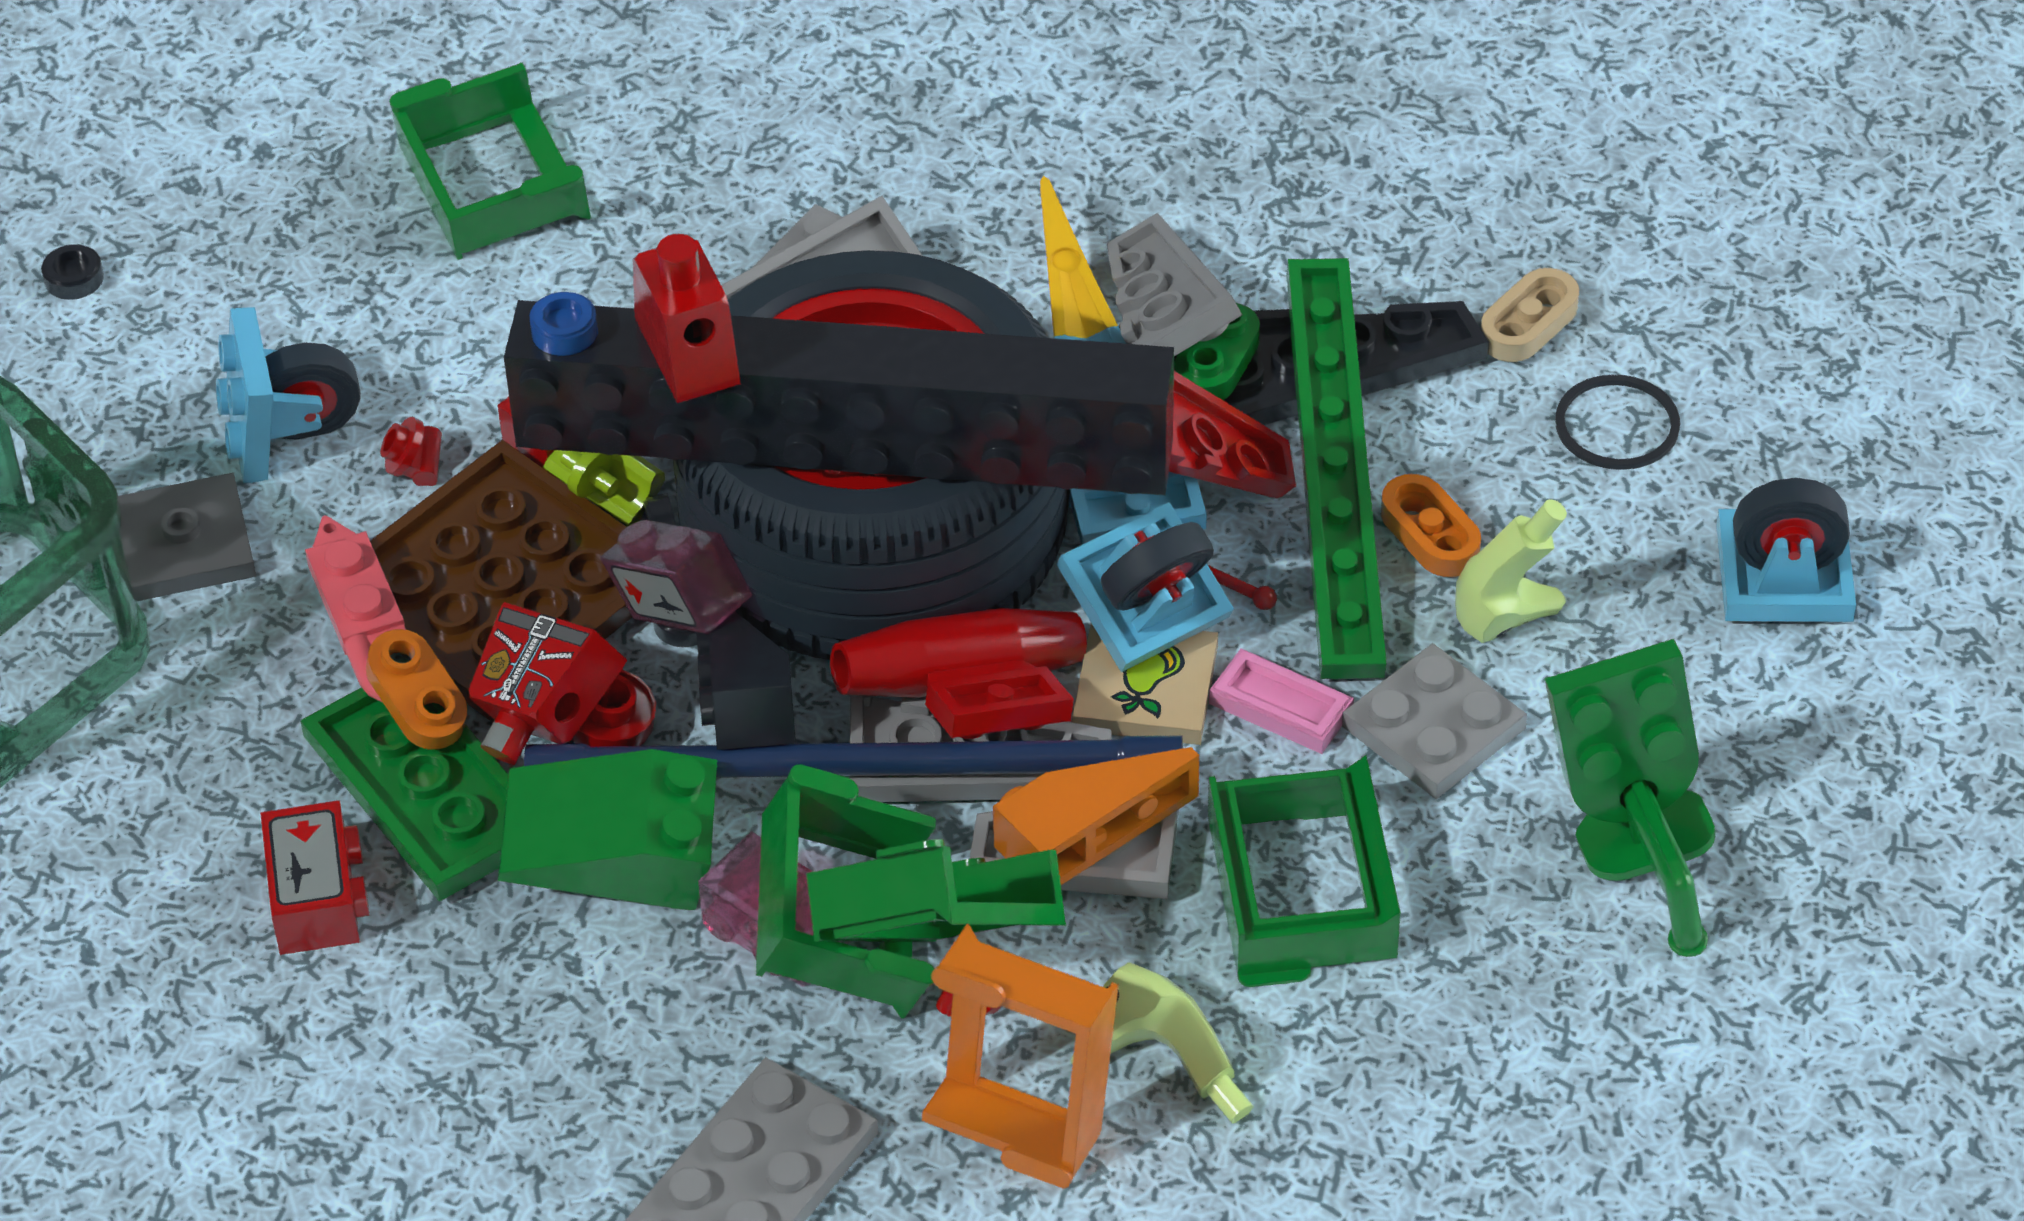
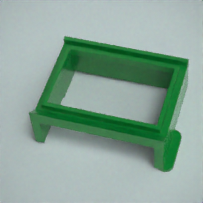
M523 62L455 86H451L450 81L447 79H434L397 92L390 97L389 102L400 148L457 260L463 259L462 254L571 215L591 219L583 171L576 165L567 166L533 104L527 70ZM512 122L540 176L524 181L516 189L456 209L426 150Z
M1367 755L1343 769L1216 782L1215 776L1209 777L1208 821L1237 978L1242 985L1246 987H1259L1302 982L1310 977L1312 967L1398 958L1401 912ZM1346 816L1365 908L1260 919L1242 825L1290 819L1310 820Z
M802 764L795 765L762 813L756 976L762 977L765 972H770L892 1005L900 1018L904 1019L926 989L934 983L932 980L934 967L928 962L912 958L913 942H879V949L869 951L840 942H814V935L796 931L798 842L800 837L878 859L876 856L877 850L926 841L936 828V818L858 796V786L850 778Z
M934 839L877 850L876 856L878 859L806 873L814 942H935L940 939L959 936L967 924L970 925L974 933L1015 925L1066 926L1056 850H1045L985 862V858H971L952 862L950 846H944V839Z

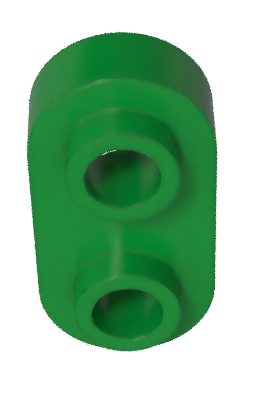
M1236 303L1242 313L1240 317L1228 323L1227 328L1219 336L1208 341H1199L1179 353L1174 363L1175 372L1221 400L1226 399L1232 394L1259 346V318L1252 309L1240 303Z

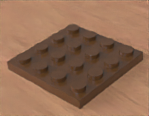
M504 440L498 442L370 540L404 619L405 629L417 633L427 641L464 696L466 703L492 723L494 719L470 699L469 687L498 612L504 602L594 629L606 639L636 615L610 569L611 565L666 575L674 583L679 580L678 563L585 497H578L569 491L565 483ZM399 653L407 660H411V658L408 655Z

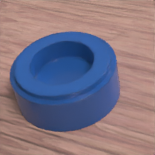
M573 292L553 293L536 302L530 311L529 319L533 342L540 350L556 356L577 354L587 349L597 337L596 310L592 302L583 295Z

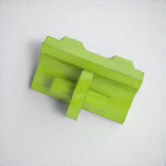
M554 450L543 466L544 469L566 483L569 491L578 497H586L628 527L638 525L645 512L643 501H646L647 497L658 495L665 481V472L641 456Z

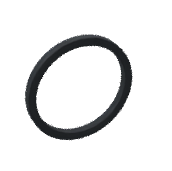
M1601 375L1581 381L1564 394L1556 410L1555 425L1558 436L1564 446L1581 460L1602 468L1627 470L1650 465L1663 458L1673 448L1679 435L1680 416L1672 399L1654 384L1627 375ZM1608 385L1627 386L1644 391L1658 400L1668 413L1671 429L1665 441L1650 453L1627 459L1608 458L1584 449L1571 437L1565 424L1566 410L1576 397L1590 389Z

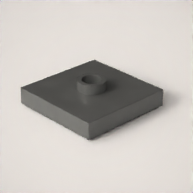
M234 472L110 497L132 602L257 577Z

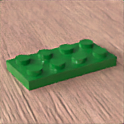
M362 688L300 720L303 737L439 902L499 869L508 774L493 756L481 748L482 743L466 724L461 736L452 745L435 750L421 748L406 738L384 703L368 696ZM429 703L424 706L432 714H440L445 711L437 703Z

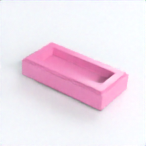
M1242 648L1209 690L1210 705L1320 754H1323L1342 727L1343 711L1354 704L1353 697Z

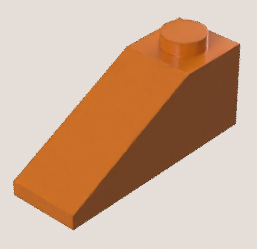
M1192 747L1045 772L1025 786L1012 788L998 803L993 805L994 847L1005 858L1045 850H1056L1060 882L1063 885L1199 797L1200 755Z

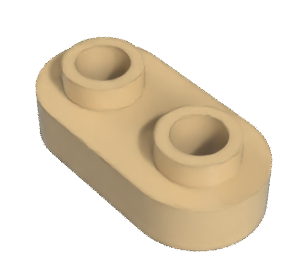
M1554 268L1536 269L1521 278L1490 306L1482 316L1481 330L1489 342L1488 354L1506 362L1523 361L1536 354L1576 316L1579 299V286L1576 280L1570 274ZM1543 304H1549V305H1553V306H1551V307H1546V306H1543Z

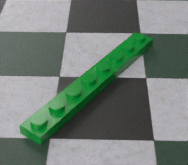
M1349 258L1288 259L1286 278L1320 679L1385 678L1387 662Z

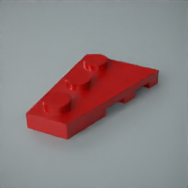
M1174 371L1173 443L1169 472L1276 499L1283 497L1296 487L1288 439Z

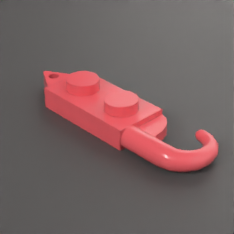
M325 515L321 519L313 547L305 549L308 567L342 649L349 658L361 688L368 696L382 702L366 675L368 651L372 642L380 634L394 629L406 630L404 619L366 531L356 534Z

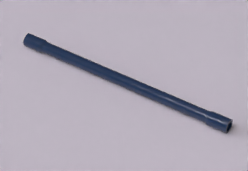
M1124 736L1120 739L785 744L717 750V745L591 747L582 743L526 744L524 766L655 749L717 759L716 778L788 777L792 767L798 764L841 776L1041 774L1182 749L1183 736Z

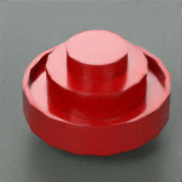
M622 669L572 738V741L575 744L582 743L591 747L643 745L653 731L656 712V700L651 688L640 677Z

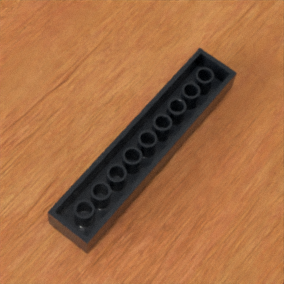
M517 301L504 353L516 447L602 453L605 455L656 457L671 460L723 462L737 465L790 467L803 470L817 469L864 474L925 477L930 479L992 482L996 484L1058 487L1062 489L1113 491L1128 494L1166 495L1173 443L1174 347L731 315L740 384L677 403L635 319L634 308L594 306L598 327L595 341L587 349L577 354L556 356L540 350L532 339L529 316L532 307L538 301ZM691 322L684 331V339L690 343L701 342V337L694 339Z

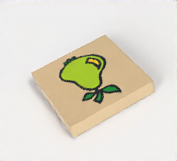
M1091 623L1072 723L1111 729V735L1117 736L1182 735L1183 743L1201 745L1209 701V690L1211 689L1218 649V632L1202 631L1121 672Z

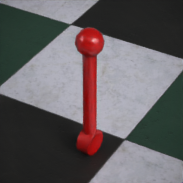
M1208 565L1219 584L1251 598L1258 609L1269 610L1275 606L1277 594L1270 586H1260L1257 588Z

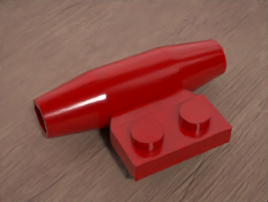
M999 608L908 620L836 643L831 650L830 668L834 685L842 695L926 697V707L951 738L975 739L982 737L985 733L1013 729L1037 730L1044 725L1071 721L1074 698L1053 675L1052 671L1081 662L1087 650V636L1083 621L1076 612Z

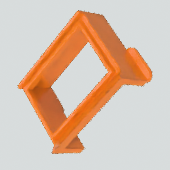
M967 924L943 960L932 972L934 984L938 988L952 993L953 1003L946 1077L924 1108L922 1121L1002 1151L1000 1158L1006 1168L1063 1189L1067 1188L1101 1133L1118 984L1112 982L1107 989L978 941L970 925ZM1002 1006L1076 1034L1068 1109L980 1076L986 1007L998 1008Z

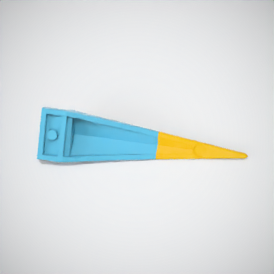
M1043 176L1040 180L1054 339L1126 344L1069 224L1050 179ZM1169 472L1166 495L1068 489L1069 508H1072L1081 545L1167 502H1170L1182 524L1195 522L1202 529H1206L1207 513L1196 478Z

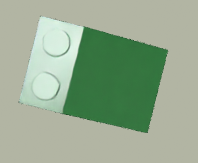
M649 749L510 768L507 779L498 881L674 909L696 910L711 866L717 759Z

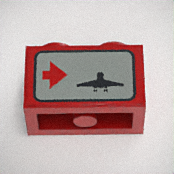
M340 800L260 812L271 917L280 955L360 943L357 918L370 916L364 876L352 878L351 866L363 864L358 826H345Z

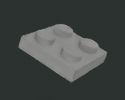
M1432 643L1343 711L1342 727L1428 794L1438 799L1526 729L1527 714Z

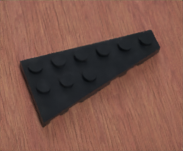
M1464 301L1390 304L1384 313L1354 314L1362 396L1487 359L1489 342ZM1289 309L1254 311L1260 323L1258 349L1232 394L1223 400L1263 425L1298 415Z

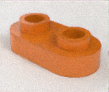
M1405 474L1393 478L1385 485L1382 492L1381 518L1387 528L1427 571L1442 577L1460 576L1467 561L1480 552L1481 533L1477 525L1436 481L1427 476ZM1407 511H1416V512H1418L1419 514L1410 515V514H1407V513H1405V512H1407Z
M394 629L380 634L370 645L366 662V675L403 734L413 744L425 749H442L455 743L464 730L467 704L464 696L423 637L409 630ZM403 653L408 655L411 660L407 663H398L392 660L390 655ZM429 703H437L445 711L440 714H432L424 706Z

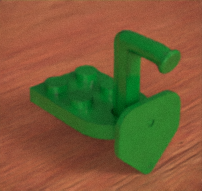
M1673 638L1544 678L1564 780L1576 805L1587 814L1576 829L1577 844L1587 867L1595 876L1610 881L1627 880L1654 871L1667 899L1671 930L1668 934L1669 947L1673 952L1684 957H1695L1701 954L1706 949L1708 936L1701 925L1694 878L1686 861L1706 853L1715 841L1716 832L1714 822L1702 797L1693 791L1687 790L1698 769L1699 751L1683 656L1675 639Z

